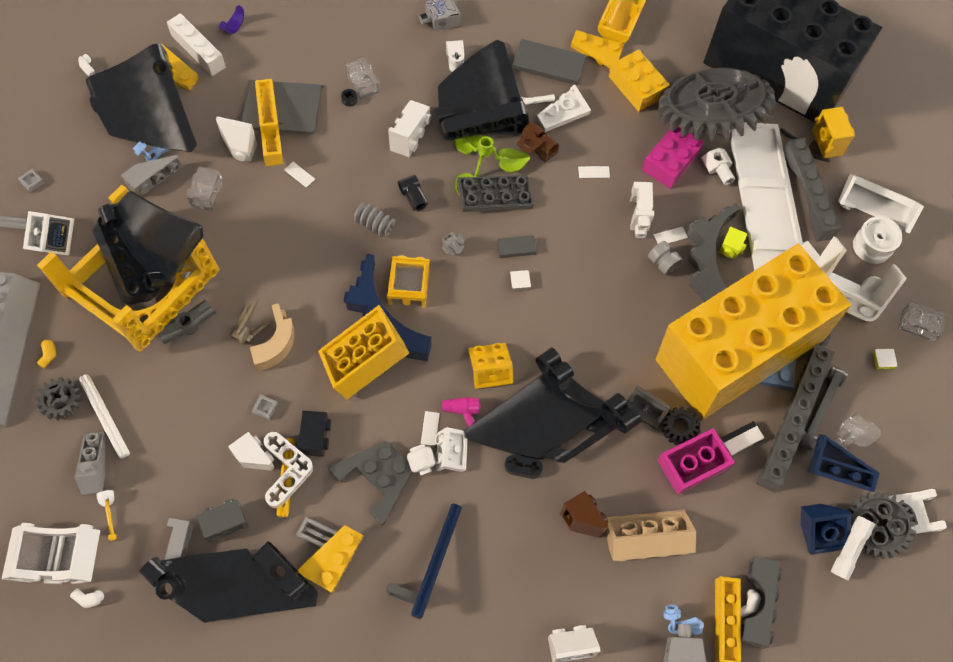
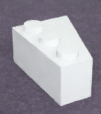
M412 100L403 109L402 118L395 120L397 125L394 128L390 127L388 130L390 151L406 157H410L412 151H416L418 140L423 137L426 124L429 125L432 118L429 106Z

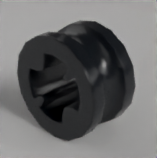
M345 89L341 93L342 103L345 106L351 107L357 103V94L353 89Z

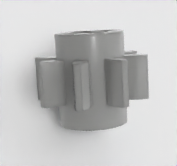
M451 232L442 239L443 246L441 248L446 254L457 255L464 249L463 242L465 240L460 233L457 235Z

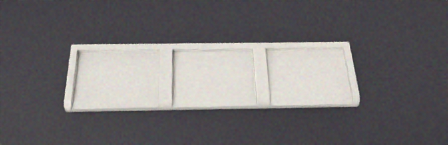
M744 122V136H740L734 128L730 131V142L755 271L794 245L803 243L779 126L778 124L757 123V130L753 131Z

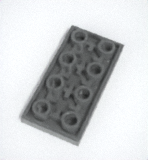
M521 39L512 69L578 85L587 55Z
M528 175L459 177L457 179L462 212L533 209L534 204Z

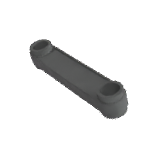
M832 366L826 377V380H828L827 386L806 430L803 431L799 442L800 447L811 451L816 444L818 436L815 434L837 387L842 386L848 375L843 369Z

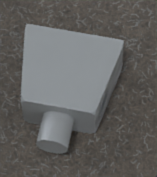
M678 624V637H668L663 662H706L703 640L691 638V625Z

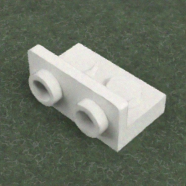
M446 427L439 431L435 438L437 445L435 470L449 469L464 472L466 471L467 439L465 438L464 431Z

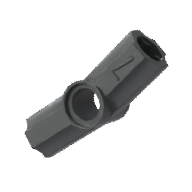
M204 299L188 312L179 313L176 319L169 322L158 335L163 344L184 334L191 335L197 331L200 324L216 312L207 300ZM187 321H190L188 325L184 326Z

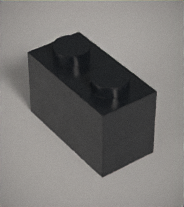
M302 412L298 450L304 455L324 457L325 450H328L329 438L326 437L327 431H331V419L328 418L327 412Z

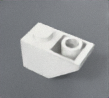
M247 432L228 446L243 468L271 471L275 468L272 463L274 458L268 450L264 452L261 449L263 444L256 435L252 437Z

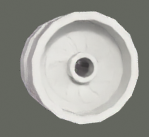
M877 216L870 218L862 225L853 239L854 251L862 260L868 263H884L900 246L902 232L894 221L886 217Z

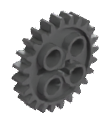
M877 491L874 497L871 492H868L867 499L861 495L859 497L860 502L855 500L853 502L855 507H849L848 511L852 513L851 528L857 516L867 517L876 524L864 545V548H866L865 554L872 551L873 558H876L880 553L882 559H885L888 553L893 558L895 552L899 555L902 554V548L907 550L910 547L908 543L914 541L909 535H915L917 532L911 529L917 523L910 521L915 515L907 513L910 507H902L904 500L896 502V495L890 499L888 498V492L881 496L880 492ZM878 507L886 508L888 514H881ZM877 523H884V526H877ZM891 524L898 525L900 533L894 532ZM873 535H880L883 539V543H877L874 540Z

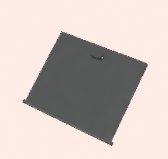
M249 80L250 84L242 122L252 124L253 130H260L256 80ZM273 81L279 131L314 134L322 87L324 88V85Z

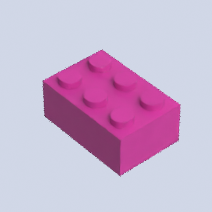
M680 126L673 132L670 129L645 158L642 171L671 189L698 157L704 142L700 139L695 140L694 135L689 132L682 137Z
M714 428L662 453L657 460L677 495L728 471L735 463Z

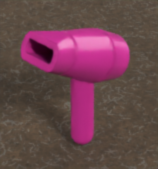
M474 397L442 401V411L463 414L468 427L475 422L472 415L478 414L481 408L480 400Z

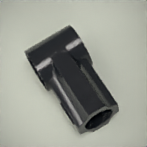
M416 175L398 181L399 189L402 195L408 199L413 211H421L428 205Z

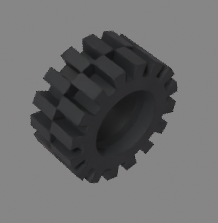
M675 407L673 411L669 410L664 417L662 432H665V438L669 437L668 441L670 443L675 441L674 445L682 444L698 434L700 423H698L699 418L695 417L696 413L694 411L690 413L689 408L683 410L684 407H680L678 410ZM677 420H683L688 424V430L686 432H678L674 429L673 423Z

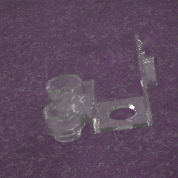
M856 413L842 423L837 433L839 437L834 442L845 449L854 443L859 447L866 448L881 437V430L873 422L865 421Z

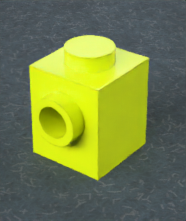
M730 226L718 253L736 260L738 254L742 255L746 248L744 241L747 233Z

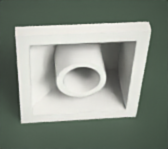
M217 117L216 121L222 139L233 158L239 161L251 162L258 145L252 124Z

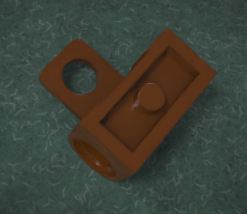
M530 122L524 128L522 137L517 142V145L526 154H531L534 151L545 163L556 155L559 150V143L535 122Z

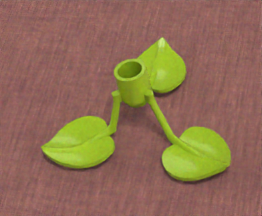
M479 135L456 139L455 145L458 151L463 154H470L473 151L478 152L480 157L475 175L473 176L470 173L460 174L455 180V189L459 195L457 184L459 177H478L483 157L487 158L492 153L496 160H500V168L511 173L521 170L529 162L530 156L513 148H503L497 154L496 147H493V139L488 136L483 137Z

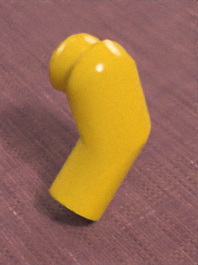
M44 340L41 343L43 356L38 360L37 364L43 369L56 357L55 344L51 340Z

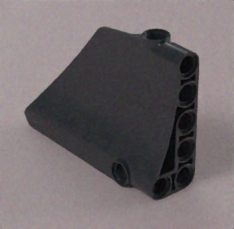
M495 40L479 50L456 68L438 86L439 108H436L446 140L488 134H522L524 128L529 124L526 105L520 97L506 46L502 41Z
M152 44L126 61L86 78L85 81L91 96L89 98L91 106L100 117L108 134L112 137L136 143L141 141L146 145L183 152H192L195 149L197 143L173 79L172 65L166 50L161 44Z
M129 191L116 204L101 206L98 209L100 217L92 229L118 294L126 304L153 300L161 288L169 285L203 238L202 225L171 213L149 202L133 191Z

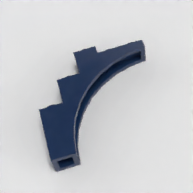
M367 254L366 259L361 262L360 271L362 273L361 277H357L356 286L350 285L349 292H345L344 303H346L347 310L363 313L362 317H364L379 305L404 341L409 351V354L405 357L428 362L432 337L417 333L403 326L384 308L374 286L375 257L374 255Z

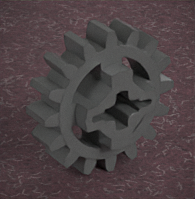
M59 377L58 381L52 378L49 385L44 382L45 388L38 389L41 395L35 397L39 401L36 406L40 409V412L50 420L54 417L59 421L60 416L67 419L68 413L74 415L73 409L80 408L77 402L82 401V398L79 396L82 392L78 385L69 378L64 381L62 377Z

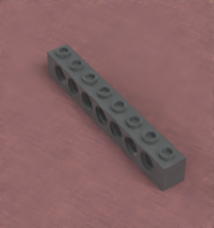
M816 344L809 352L757 480V485L774 493L782 487L835 353L834 351Z

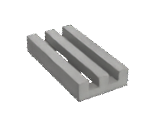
M305 517L296 533V537L321 548L324 543L302 532L310 533L326 542L330 537L306 527L307 523L333 536L338 531Z

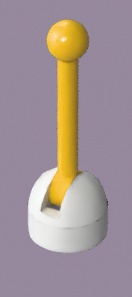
M106 490L96 494L97 501L106 509L110 533L108 539L115 541L117 535L113 530L110 505L113 504L115 496L113 490Z

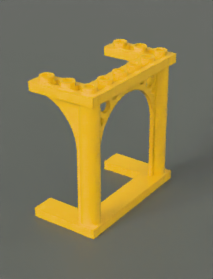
M121 185L108 198L112 204H116L129 191L125 186ZM202 238L184 264L186 266L182 268L183 272L176 273L174 285L169 293L155 305L143 310L133 311L127 305L122 310L115 308L83 285L105 263L98 244L70 271L52 251L37 264L39 269L66 299L70 297L124 336L138 352L147 347L150 341L177 316L178 312L185 305L189 304L191 299L220 270ZM192 272L187 279L182 278L184 273ZM143 315H148V318L142 323L140 318Z

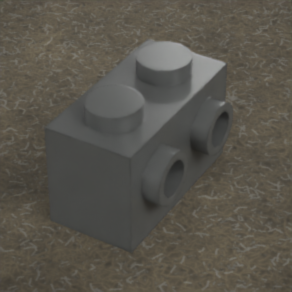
M237 499L226 500L221 506L206 508L201 514L197 515L204 539L208 543L248 527L243 509Z

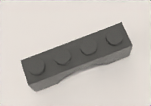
M754 556L749 560L747 581L756 588L761 600L758 613L752 618H746L741 621V644L765 649L773 642L774 632L771 629L772 623L776 620L774 604L779 597V590L776 588L777 581H780L782 573L781 569H779V561Z

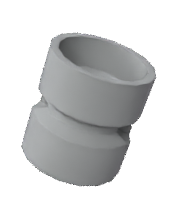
M666 241L657 244L647 256L654 264H659L658 269L665 276L675 271L683 261L677 252H672L671 246Z

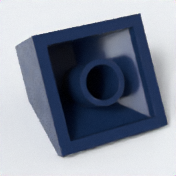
M824 504L801 507V527L810 555L843 549L851 533L850 511Z

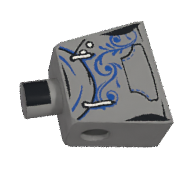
M430 0L425 4L426 13L419 15L422 25L431 23L436 31L461 26V14L453 0Z

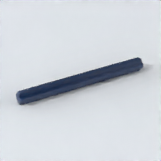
M455 503L451 504L413 606L411 616L421 619L423 617L462 507Z

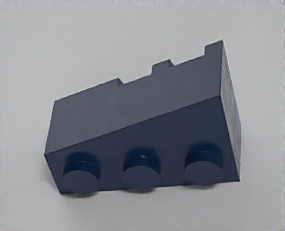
M819 434L808 472L874 492L880 473L835 443L828 436Z

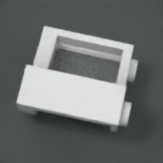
M21 523V525L12 528L2 575L3 580L31 583L44 579V584H63V582H70V580L72 584L91 582L100 530L93 529L92 525L81 524L75 528L52 529L34 527L35 525L31 523Z

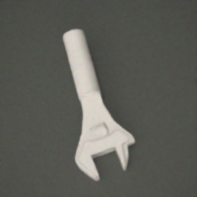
M554 94L533 98L521 97L526 106L555 101Z

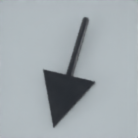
M783 128L780 129L782 133L791 139H797ZM813 140L808 146L812 157L830 162L828 158H823L817 142Z

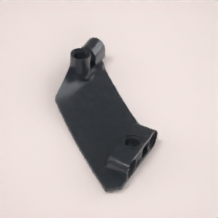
M269 541L254 555L248 548L165 560L154 557L139 570L143 577L155 588L156 594L160 599H170L204 623L314 607L317 604L318 591ZM278 566L284 567V577L277 574L276 569ZM166 583L172 586L171 594L165 590Z

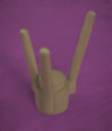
M258 298L254 300L250 308L249 305L245 306L231 334V338L240 344H244L246 341L250 343L259 332L269 325V321H266L252 334H249L251 330L245 326L259 301Z

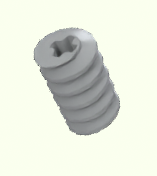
M362 202L354 214V220L362 226H366L367 229L372 230L373 233H378L380 237L389 235L393 230L396 219L393 218L389 221L390 215H386L383 218V211L377 214V207L371 210L372 204H368L365 207L366 203Z

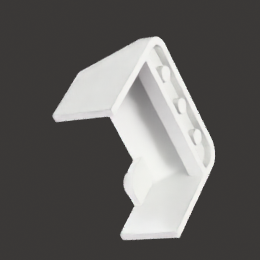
M851 173L838 200L840 206L850 210L852 207L875 217H886L894 221L899 226L901 232L904 230L909 234L924 208L923 205L913 199Z
M833 237L816 264L852 304L847 313L868 322L876 320L906 281V276L895 264H892L882 279L871 276L862 285L832 273L847 251L838 238Z

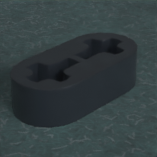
M510 455L506 458L505 470L511 475L536 479L541 475L543 465L534 458ZM516 461V464L520 466H516L515 469H512L511 465L508 463ZM532 465H536V469L539 470H536L535 473H531L530 467H532Z

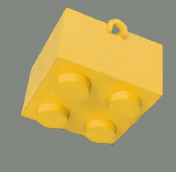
M843 107L822 110L820 116L815 118L816 123L811 130L823 158L843 156L855 136L854 129L851 128L848 115Z

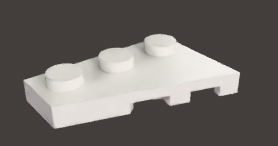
M574 84L554 104L551 103L537 115V121L541 128L547 132L589 115L591 109Z

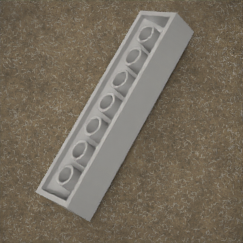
M0 272V427H7L41 285L39 282L15 273Z

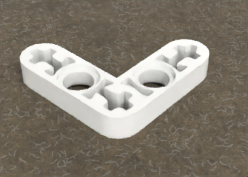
M270 432L264 438L265 447L288 467L286 472L265 495L266 502L270 507L279 508L311 475L313 464L307 456L279 433ZM271 439H277L278 444L281 446L280 450L274 444L270 446ZM286 450L294 451V456L291 459L283 458V453ZM297 459L303 465L307 463L308 469L300 471V466L296 463ZM292 477L295 479L294 486L290 488L285 487V479ZM281 486V488L287 493L284 494L283 491L280 493V489L278 487ZM274 494L276 496L279 494L280 500L278 502L275 500L271 502V495Z

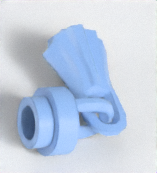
M141 141L132 148L137 156L141 153L145 155L147 162L156 160L162 154L170 151V149L153 146L147 153L145 151L147 145Z
M667 605L663 611L664 618L671 621L668 625L670 633H678V630H675L678 624L691 625V634L699 635L702 633L704 623L700 619L694 617L689 620L675 622V620L681 618V610L678 609L677 605Z

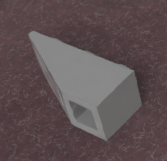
M174 155L135 164L121 176L131 191L139 196H143L149 193L156 185L161 184L171 174L176 173L182 167L179 157Z
M105 432L84 434L75 473V480L81 495L103 491L105 481Z

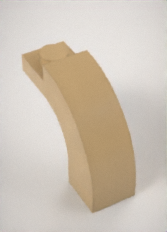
M279 303L271 305L276 321L275 334L269 341L250 347L257 372L269 369L280 363L288 355L294 342L295 332L292 319H287L285 309L281 310Z

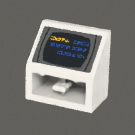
M28 211L23 249L48 253L52 251L55 254L69 255L74 218Z

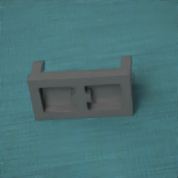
M638 385L627 400L629 408H634L640 414L642 421L656 430L671 408L670 405Z

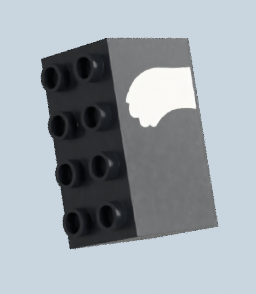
M728 0L721 10L703 63L711 68H733L761 76V79L768 81L769 86L773 88L775 102L815 122V118L820 116L822 110L837 106L883 27L872 22L866 16L858 15L840 6L835 0Z

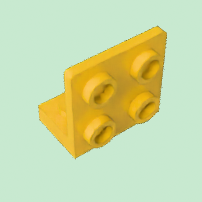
M506 343L468 348L473 368L475 389L513 384V365Z

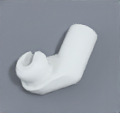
M87 54L78 58L80 68L88 76L96 73L88 64L91 62V58Z
M77 588L71 593L70 597L83 608H90L99 605L104 599V594L102 591L96 590L94 593L85 595Z
M754 589L746 592L748 600L746 605L741 607V619L758 610L761 597Z

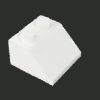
M586 625L573 627L574 631L565 632L564 628L553 630V634L548 636L552 662H567L595 657L601 651L593 628H586Z

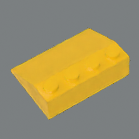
M379 305L318 350L333 388L346 400L409 354L404 341Z

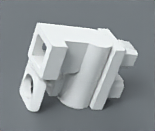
M634 182L630 202H636L637 204L632 216L630 230L635 231V238H646L647 231H649L654 218V211H651L653 208V183Z

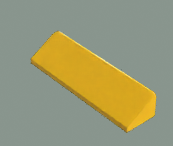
M720 576L715 579V662H741V579Z

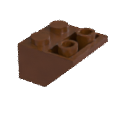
M586 491L565 502L560 512L569 529L573 532L600 538L609 527L607 517L603 512L600 513L598 511L595 499L592 495H588Z

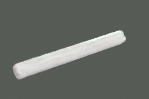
M88 374L81 376L79 381L118 457L123 459L129 456L130 452L91 377Z

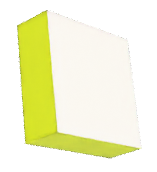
M875 349L873 351L876 369H895L897 367L894 349Z

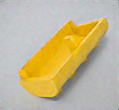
M609 0L599 21V34L619 43L627 42L646 0Z

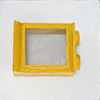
M403 255L392 256L387 294L388 305H392L393 299H402L403 305L409 306L411 300L422 301V308H426L430 259L423 257L408 258Z

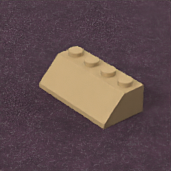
M685 510L607 517L609 527L606 530L613 561L696 553V530Z

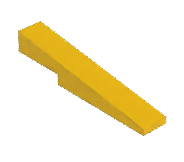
M256 80V96L265 166L282 165L284 163L273 80Z

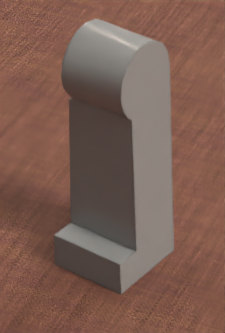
M169 518L167 527L172 530L165 559L186 557L194 526L190 521Z

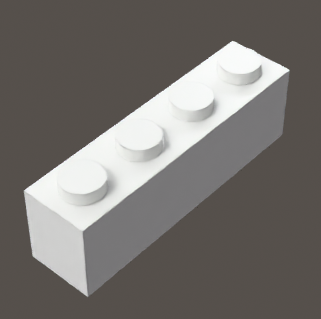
M181 13L167 21L171 36L211 76L226 68L222 54Z

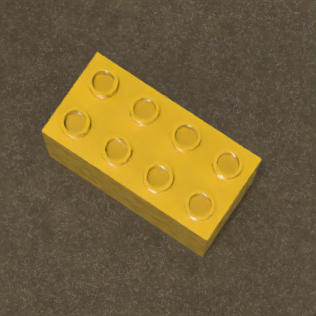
M798 243L669 324L655 360L701 421H703L761 383L768 376L773 375L813 349L816 344L822 343L852 304Z

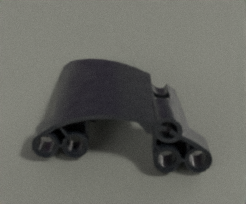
M551 347L535 358V362L542 375L464 430L466 439L497 450L539 460L550 458L557 462L565 463L615 429L624 434L628 433L641 423L642 419L634 408H629L626 399L620 393H616L604 402L582 387L572 378L574 372L571 366L565 361L562 362L559 353ZM583 429L594 432L592 436L572 451L559 448Z

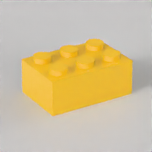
M639 49L611 64L609 78L638 112L657 103L662 96V92L670 86Z

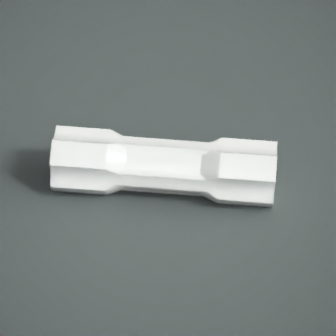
M856 517L851 533L830 572L849 581L855 568V563L876 524L863 517Z

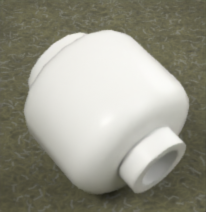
M425 444L409 449L410 453L407 454V460L411 471L414 473L419 472L420 475L432 472L431 467L435 466L436 460L431 447H425Z

